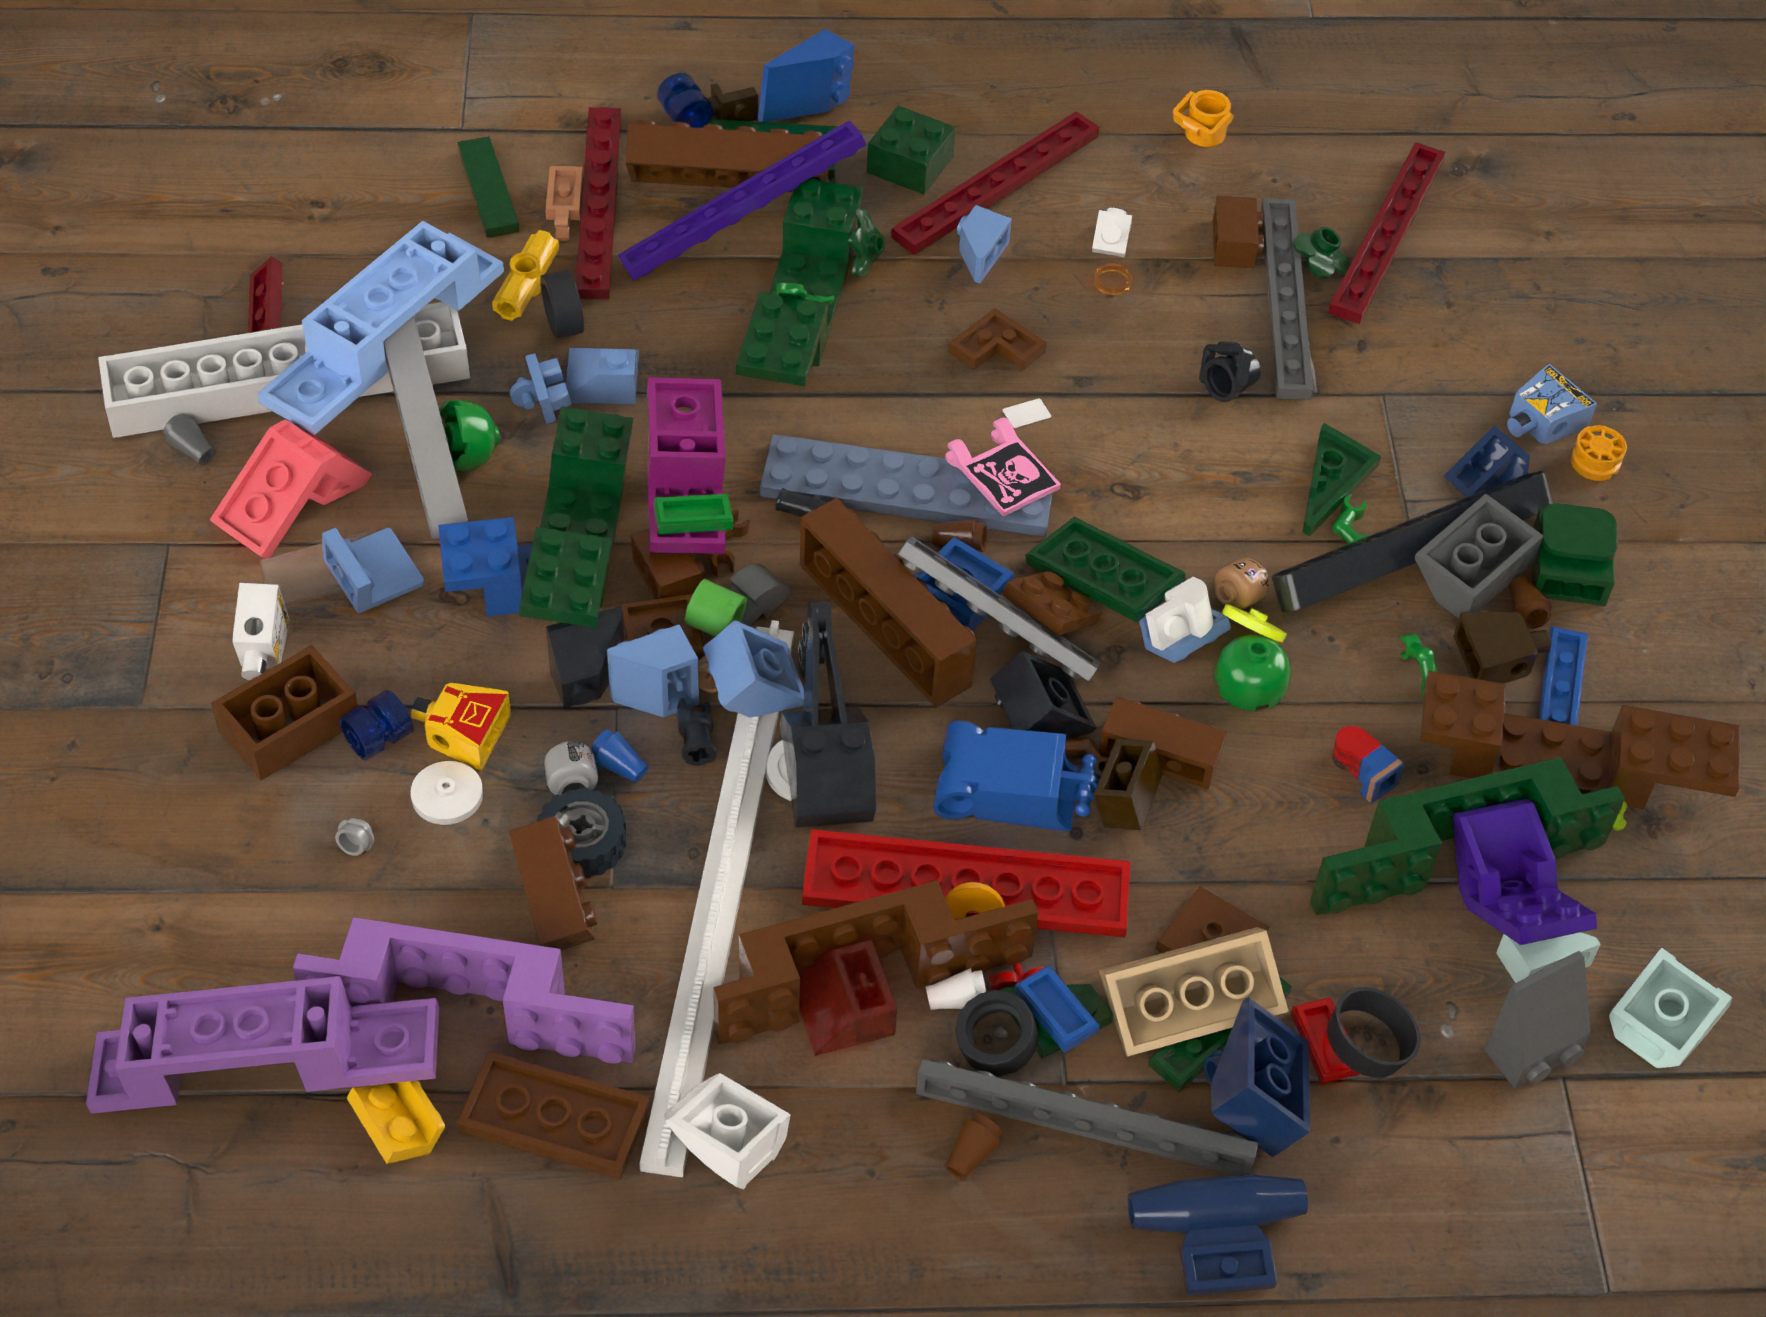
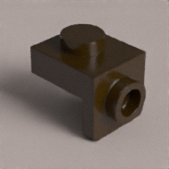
M717 83L711 84V97L707 98V106L712 117L716 116L717 120H758V94L754 87L723 94Z

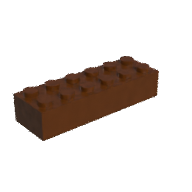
M639 120L637 124L628 123L625 163L631 182L734 188L820 138L823 134L817 131H805L803 135L790 134L785 129L756 132L755 128L746 126L738 127L736 130H723L722 126L714 124L704 125L703 128H692L689 124L682 122H673L670 126L657 125L654 121ZM829 167L825 172L814 175L809 179L828 182Z
M838 498L802 516L800 523V566L936 708L971 688L977 639L968 626H963L952 615L951 610L944 602H939L928 591L924 581L916 578L905 567L902 559L898 555L892 554L882 544L879 536L874 531H869L859 521L854 510L846 508Z

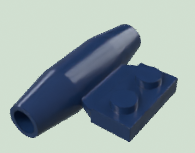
M1247 1174L1187 1179L1128 1194V1214L1132 1229L1187 1233L1180 1252L1187 1296L1275 1288L1277 1278L1270 1240L1266 1238L1259 1226L1305 1215L1308 1210L1307 1190L1303 1179Z

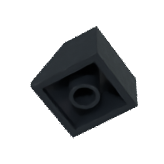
M1021 651L990 678L996 691L995 699L1000 707L1005 710L1010 720V729L1066 734V740L1092 733L1097 729L1071 676L1065 673L1061 667Z

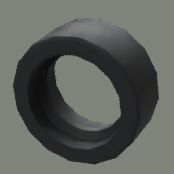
M567 269L541 275L542 300L554 337L557 339L583 333V310L578 289L571 272Z
M999 990L980 993L969 1000L958 1014L955 1027L957 1043L970 1066L978 1071H987L994 1076L1012 1074L1027 1065L1036 1052L1039 1039L1035 1019L1024 1000L1011 992ZM998 1012L1014 1015L1020 1022L1022 1030L1021 1037L1015 1046L1006 1052L994 1055L978 1050L974 1044L972 1034L980 1020L989 1014Z

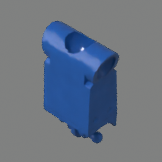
M953 721L946 728L942 751L946 767L937 781L933 809L938 816L946 819H961L974 815L977 819L1071 831L1076 800H1078V804L1075 810L1079 816L1086 817L1091 812L1090 802L1095 798L1094 792L1099 783L1097 773L1094 771L1097 759L1092 754L1083 756L1081 760L1083 768L1079 770V766L1070 763L1065 755L1066 734L991 727L983 731L978 726L969 722Z

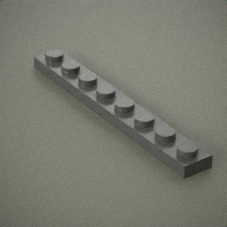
M1263 198L1261 204V212L1263 213L1262 230L1264 235L1276 398L1311 400L1313 383L1301 254L1293 248V242L1299 235L1295 199Z
M922 1059L918 1070L917 1095L1234 1175L1251 1174L1258 1143L1249 1141L1238 1134L1230 1133L1225 1135L1205 1130L1202 1126L1195 1123L1181 1124L1165 1120L1154 1113H1137L1121 1109L1118 1105L1111 1102L1097 1103L1081 1099L1070 1092H1053L1037 1088V1086L1027 1081L1013 1082L997 1078L987 1071L973 1072L957 1068L951 1063L942 1060L929 1061Z

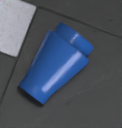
M607 729L597 737L591 746L597 765L629 779L634 784L642 779L649 768V765L639 757L619 732L612 733Z

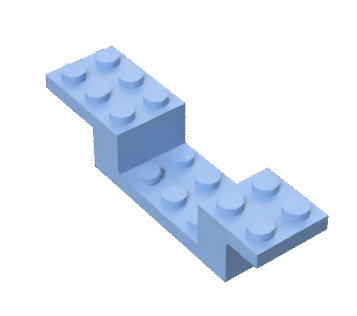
M424 221L420 222L302 320L307 352L257 393L259 403L310 434L315 435L388 372L384 340L434 298L459 311L504 272L503 262L451 233L446 234Z

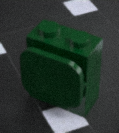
M1553 503L1545 508H1539L1533 528L1544 537L1535 562L1532 564V584L1547 599L1606 606L1615 584L1614 556L1617 551V522L1615 517L1604 509Z

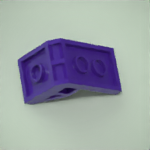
M1522 799L1452 814L1459 890L1469 911L1519 945L1597 929L1596 913L1558 889L1556 860L1533 802L1528 799Z

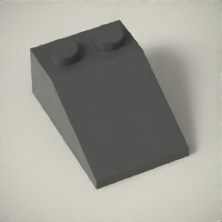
M1580 951L1511 985L1484 1051L1514 1089L1527 1082H1530L1532 1085L1541 1082L1551 1073L1552 1069L1561 1064L1565 1067L1571 1066L1581 1059L1585 1053L1583 1048L1591 1034L1585 958Z

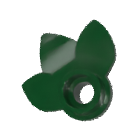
M857 209L858 227L848 237V241L857 252L852 275L864 277L868 274L872 261L877 260L883 252L884 238L879 230L873 226L869 212L865 209Z
M1321 227L1319 230H1314L1311 235L1301 233L1293 242L1294 250L1307 257V267L1320 279H1328L1335 270L1345 275L1351 265L1349 258L1340 251V236L1331 228Z

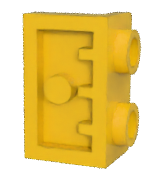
M418 1080L352 1087L347 1096V1100L386 1164L430 1154L445 1128L439 1112L430 1102Z

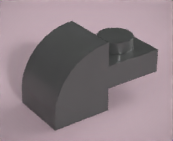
M762 564L749 565L730 578L734 585L730 590L747 597L746 609L740 623L749 627L761 614L768 618L792 593V590Z

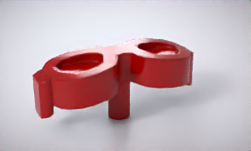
M1015 963L1013 965L1014 972H1001L995 976L989 974L988 979L991 990L1000 991L1005 987H1015L1017 983L1045 967H1035L1023 974L1021 963Z

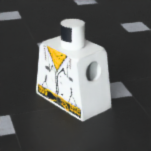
M239 583L233 645L242 666L241 676L247 680H252L266 672V668L271 669L282 661L290 619L278 585Z

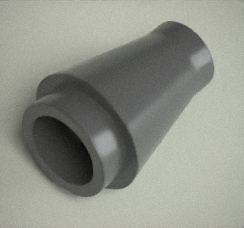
M178 414L166 423L163 435L166 437L167 444L194 459L199 465H206L214 458L216 450L210 445L192 417Z

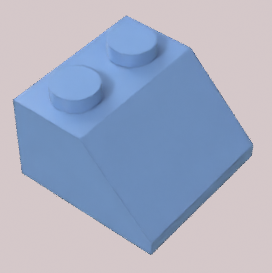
M734 620L703 647L708 661V670L713 676L718 690V699L721 705L728 711H734L752 718L803 706L804 688L786 642Z

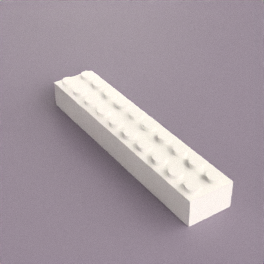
M443 302L427 304L414 315L432 385L470 379L467 348L457 310ZM303 324L98 357L105 410L113 438L163 430L166 423L178 414L192 417L197 424L272 412V410L259 403L257 393L307 352ZM389 372L359 397L392 392L393 387Z

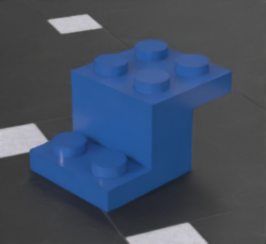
M514 517L438 525L445 592L483 588L487 616L519 613V605L532 545L517 546Z

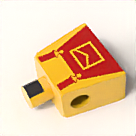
M449 683L445 685L437 701L420 696L417 697L412 706L411 717L412 719L425 722L427 743L431 748L476 770L482 771L511 717L509 692Z

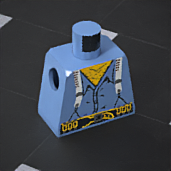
M1548 364L1515 394L1509 413L1511 418L1507 421V427L1515 437H1520L1528 432L1541 444H1548L1589 427L1597 403L1551 364Z

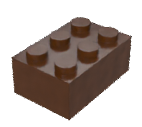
M313 645L211 703L218 731L261 781L361 721L356 693Z

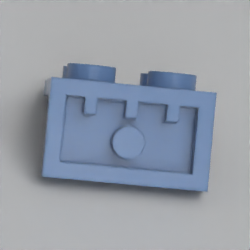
M336 527L322 533L323 560L358 614L424 585L423 576L391 528H385L352 543L349 539L343 540Z

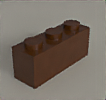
M1116 696L1102 729L1099 751L1102 755L1109 757L1116 739L1154 741L1163 775L1209 789L1222 756L1227 731L1218 729L1210 724H1202L1180 717L1172 712H1164L1142 705L1134 700H1127Z
M553 816L509 830L540 946L564 950L595 940L592 926L598 925L597 917L591 901L584 902L581 888L587 887V882L581 864L574 865L570 851L577 848L570 826L563 827L558 818Z

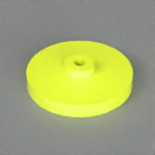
M1226 604L1222 611V614L1275 641L1283 643L1287 635L1281 629L1266 622L1267 615L1253 608L1248 613Z

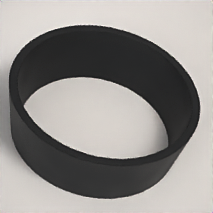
M1359 987L1343 994L1333 1011L1327 1027L1330 1045L1339 1059L1352 1070L1374 1078L1387 1077L1397 1072L1417 1055L1421 1043L1419 1027L1410 1011L1393 996L1374 988ZM1351 1010L1363 1011L1384 1022L1393 1032L1399 1044V1061L1387 1062L1378 1060L1361 1051L1346 1035L1341 1024L1340 1014Z

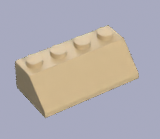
M1258 927L1099 971L1109 1010L1113 1014V1021L1127 1057L1232 1028L1242 1001L1248 997L1274 1016L1289 1012L1267 930Z

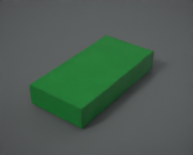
M728 494L654 498L653 508L658 534L733 529V516Z

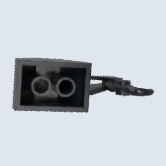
M829 601L808 602V622H803V637L800 638L798 646L799 670L802 677L805 678L803 711L782 712L780 719L795 828L871 822L874 820L876 813L875 754L870 724L859 707L845 708L833 638ZM826 659L832 709L818 710L819 664H824Z

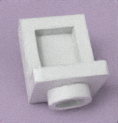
M1108 208L1107 211L1099 210L1092 252L1125 257L1132 215H1126L1124 210L1117 208Z

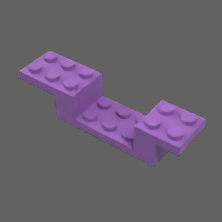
M353 917L339 960L297 954L293 965L296 981L340 976L351 1006L393 1002L399 982L413 988H424L427 986L446 989L448 992L458 995L466 993L485 995L493 1000L503 1001L508 1043L511 1045H516L528 1051L536 1049L556 1051L567 1057H576L578 1055L595 1057L612 1064L619 1062L633 1063L636 1038L633 1005L565 995L561 949Z
M340 976L125 998L121 1030L97 1032L86 1105L91 1114L177 1105L181 1073L295 1062L306 1092L436 1079L439 1005L436 998L351 1006Z

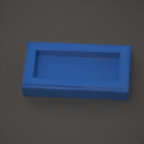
M1050 965L1015 985L1016 995L1024 1000L1035 1018L1064 1053L1098 1033L1100 1025Z

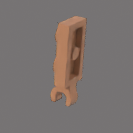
M583 166L549 167L546 220H554V228H556L555 239L558 241H569L570 220H580Z

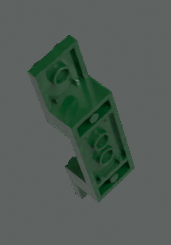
M807 179L793 190L783 220L782 255L769 293L759 292L736 362V375L805 387L811 366H820L855 251L849 243L848 237L856 229V211L860 208L863 199L862 187ZM777 283H795L804 285L807 294L825 297L834 295V301L828 305V303L777 295L772 294V292L776 291Z
M561 407L551 455L548 492L541 525L535 529L519 605V616L596 628L599 609L602 608L616 533L634 418L617 414L586 411L579 408Z
M1560 757L1379 800L1365 847L1322 858L1310 904L1316 915L1327 912L1340 913L1351 906L1363 903L1376 904L1387 897L1400 894H1416L1427 887L1442 844L1441 841L1454 838L1452 814L1522 799H1528L1534 803L1555 859L1562 858L1570 852L1583 849L1588 851L1598 849L1606 844L1625 797L1618 786L1582 795Z

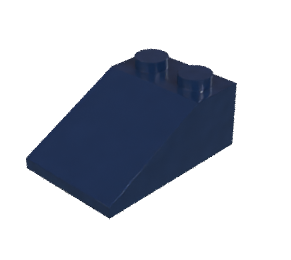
M1248 997L1242 1001L1212 1079L1211 1113L1220 1122L1228 1124L1247 1140L1257 1142L1260 1149L1274 1157L1310 1133L1309 1043Z

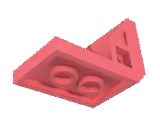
M285 419L268 429L210 518V521L260 557L269 560L309 498L322 505H326L364 487L373 473L323 439L310 434Z

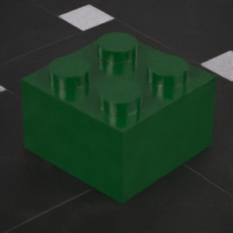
M898 105L868 142L867 173L925 195L954 157L956 127Z

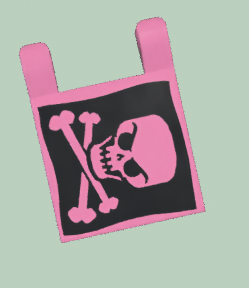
M1003 417L993 422V426L996 429L991 432V438L999 446L974 458L971 457L961 439L948 443V448L951 451L945 455L947 462L959 468L1003 517L1060 489L1061 484L1017 437L1013 426L1007 418Z

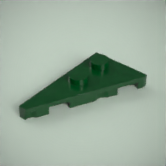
M1325 423L1320 429L1303 526V533L1311 536L1344 502L1345 497L1348 494H1352L1379 466L1381 459L1379 454Z

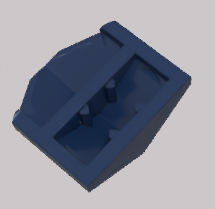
M1493 426L1444 475V478L1463 495L1469 497L1528 474L1530 455L1496 426Z

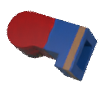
M1346 726L1337 732L1332 753L1333 762L1340 769L1350 771L1363 783L1361 795L1371 804L1400 783L1404 763L1368 732L1357 726Z

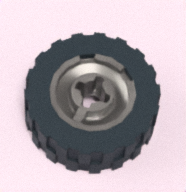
M580 788V790L571 789L561 795L557 794L552 797V801L542 807L543 811L538 815L537 821L556 816L563 827L570 826L577 848L570 851L574 865L581 864L586 879L594 875L600 876L609 868L612 869L617 865V860L622 858L627 841L625 816H623L620 805H617L611 796H606L598 790H588V788Z

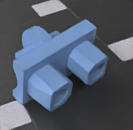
M535 353L527 355L525 358L532 380H527L525 377L518 378L517 383L510 389L511 400L515 405L522 406L525 409H532L539 400L546 424L555 422L554 411L561 409V407L572 405L565 382L546 388L547 385L564 381L558 359L554 358L538 363Z

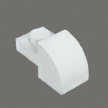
M1191 577L1165 593L1166 602L1145 614L1152 646L1161 651L1189 634L1201 638L1213 626V616L1207 587L1202 580L1196 577Z

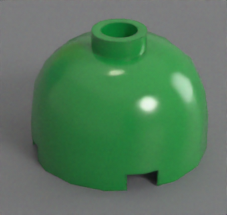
M446 400L441 403L439 412L455 472L472 471L487 463L494 452L495 446L499 443L500 434L497 425H494L493 419L486 409L474 402L465 400Z
M1247 634L1235 638L1226 645L1220 653L1214 670V681L1216 680L1219 686L1218 692L1221 697L1231 705L1247 711H1256L1257 706L1268 704V708L1276 706L1285 698L1291 679L1290 661L1282 647L1271 638L1257 634Z

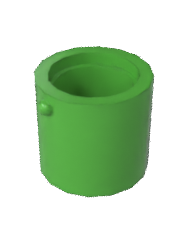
M703 579L697 586L688 604L684 619L685 624L716 637L734 620L741 622L747 605V597Z

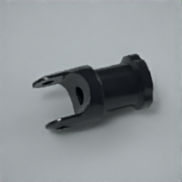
M680 698L677 705L678 730L684 738V747L681 751L682 758L687 764L693 766H701L712 762L716 758L717 750L711 742L710 733L713 731V720L710 704L705 702L702 712L690 711L686 709L685 699Z

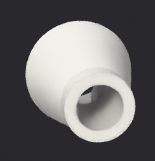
M970 968L938 983L926 986L930 1010L963 1009L969 1000L980 993L986 992L982 970L971 972Z

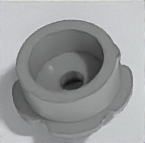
M355 818L340 822L335 840L342 851L352 856H358L363 851L371 849V845L374 843V835L367 822Z

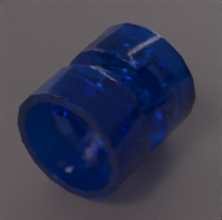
M687 73L673 74L666 78L659 86L657 99L672 122L686 123L692 128H703L704 125L709 123V119H712L713 107L692 76Z
M387 689L368 700L367 709L358 706L339 718L341 731L348 744L365 761L382 752L386 741L395 744L414 732L411 717L405 706L392 691Z

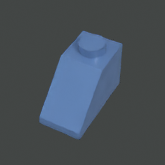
M975 205L968 216L961 218L957 234L960 235L959 251L974 282L980 284L1009 244L1012 219Z

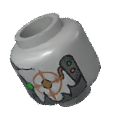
M565 741L551 748L546 754L544 761L546 781L554 795H561L571 789L580 790V788H588V790L592 791L597 785L598 772L596 760L592 749L587 745L579 742Z

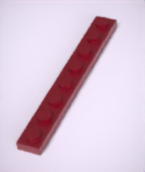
M589 107L575 280L580 299H610L622 119L621 108Z
M1077 111L892 227L891 238L913 255L917 254L956 229L961 218L968 216L975 205L985 209L989 208L1098 138L1100 127Z
M1417 142L1414 143L1330 303L1328 314L1357 324L1361 323L1444 161L1445 151Z

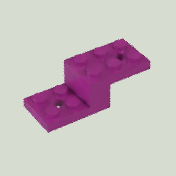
M648 377L649 445L647 495L649 552L725 554V530L658 534L653 508L654 498L723 494L725 441L721 379ZM688 407L691 408L692 411L682 412L677 408Z

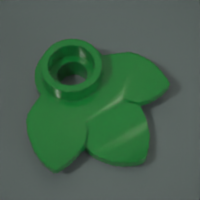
M777 283L776 291L772 292V294L824 302L828 303V305L834 301V295L825 297L807 294L804 285L795 283Z

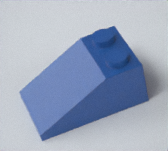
M824 29L765 64L758 120L769 122L823 113L844 103L848 99L851 90L849 85L851 71L854 67L855 45Z

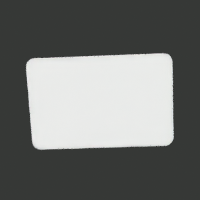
M1039 398L1003 409L1013 428L1051 418V414Z

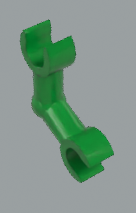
M1348 494L1345 497L1341 508V515L1333 523L1332 528L1334 533L1339 535L1348 544L1369 536L1358 534L1351 527L1354 520H1359L1363 517L1367 506V501H1364L1361 507H1352L1349 504L1352 494Z
M1416 633L1400 636L1399 639L1406 646V652L1400 653L1401 657L1404 660L1415 658L1419 662L1423 678L1421 692L1424 697L1428 671L1437 672L1434 652L1422 646L1420 638Z

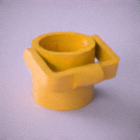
M1203 90L1197 93L1190 91L1174 108L1173 120L1185 129L1187 139L1193 144L1202 147H1212L1224 141L1227 126L1232 122L1234 114L1230 113L1231 102L1223 93L1214 90ZM1188 108V115H1183L1182 113Z

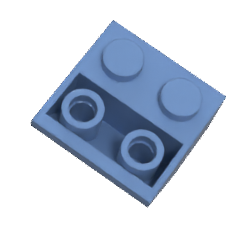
M680 625L659 629L652 634L632 641L621 642L607 649L610 697L613 702L663 718L677 713V705L680 698L685 699L686 709L699 705L698 657Z

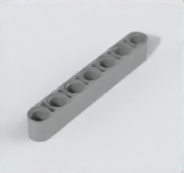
M413 316L384 340L383 344L386 364L430 534L434 541L440 539L438 525L468 522L417 325Z

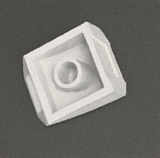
M721 1073L692 1088L664 1114L665 1121L672 1131L695 1156L720 1177L741 1189H745L746 1185L770 1161L775 1160L786 1140L790 1120L789 1113Z

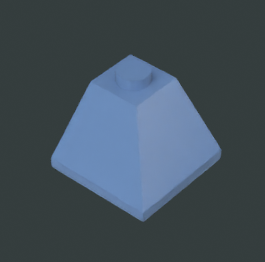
M569 348L566 387L571 403L636 404L639 349Z

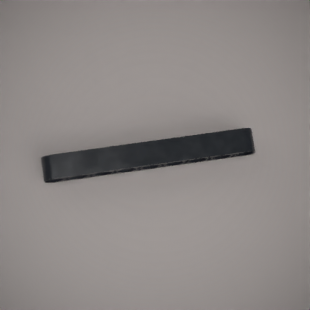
M1536 471L1519 476L1273 574L1271 578L1281 611L1291 612L1308 607L1417 563L1415 560L1416 553L1485 494L1496 500L1521 520L1536 515L1539 508H1545L1554 503L1545 471Z

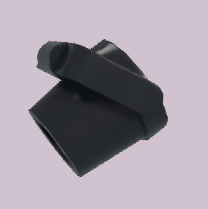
M1220 341L1217 345L1208 344L1205 346L1199 380L1205 384L1210 395L1221 402L1231 401L1259 380L1261 368L1255 356L1252 355L1251 349L1241 347L1237 342ZM1216 353H1218L1219 355H1225V357L1219 356L1215 358Z

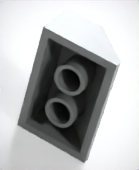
M1485 494L1417 552L1415 560L1436 602L1459 619L1461 612H1479L1503 591L1515 577H1518L1535 562L1544 536L1489 495Z

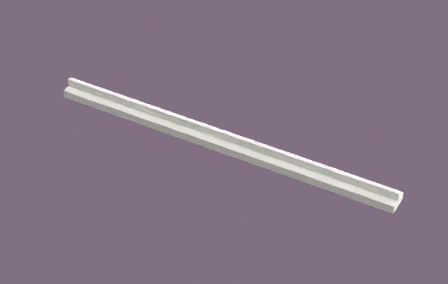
M775 620L771 621L770 628L757 626L756 630L786 642L790 653L792 652L794 631L780 630L779 621ZM779 712L752 718L739 713L737 715L640 1159L641 1172L683 1177L689 1149L672 1131L665 1121L664 1114L692 1088L703 1082L714 1030L713 987L722 985L724 982L766 778V762L772 749Z

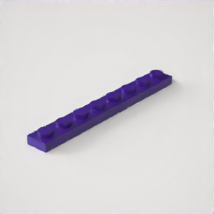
M850 120L618 254L621 263L633 281L641 276L650 274L654 268L670 259L679 257L685 250L699 242L708 240L721 229L736 224L742 217L756 209L765 207L771 200L783 193L796 189L799 184L807 179L825 172L828 167L838 161L853 156L857 150L867 145L863 135Z

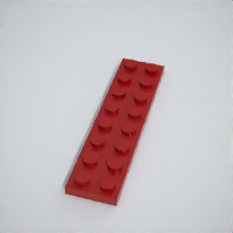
M811 829L802 892V905L838 908L933 881H938L943 895L946 897L952 889L961 884L977 882L993 888L1001 896L1005 907L1033 899L1039 912L1036 929L1125 938L1128 921L1130 861ZM969 911L965 916L969 917L979 913L976 911Z

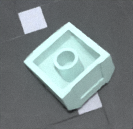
M1661 948L1613 1008L1609 1018L1614 1036L1621 1043L1656 1068L1675 1067L1681 1065L1731 1005L1732 997L1720 988L1716 989L1679 963L1676 957Z

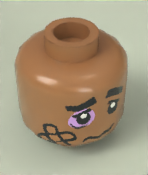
M1245 557L1220 568L1213 582L1218 600L1224 606L1228 604L1241 610H1245L1262 601L1269 589L1266 570L1255 560Z

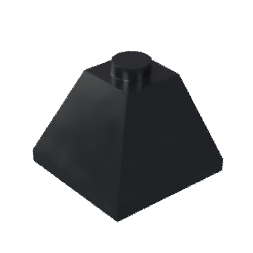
M620 606L599 612L596 628L561 622L546 626L550 674L564 708L587 704L592 700L599 699L608 688L607 649L624 642L623 611Z

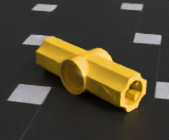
M539 230L536 234H531L521 253L514 255L510 259V272L492 301L493 310L502 319L513 321L515 318L521 317L531 298L541 292V275L546 273L559 250V242L551 236L550 232Z

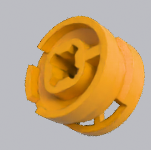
M1600 425L1586 427L1578 434L1570 458L1571 465L1578 474L1594 481L1609 480L1612 475L1619 472L1627 450L1626 441L1620 433L1612 428ZM1592 432H1601V436L1594 435ZM1605 433L1613 436L1614 438L1609 439L1605 437Z

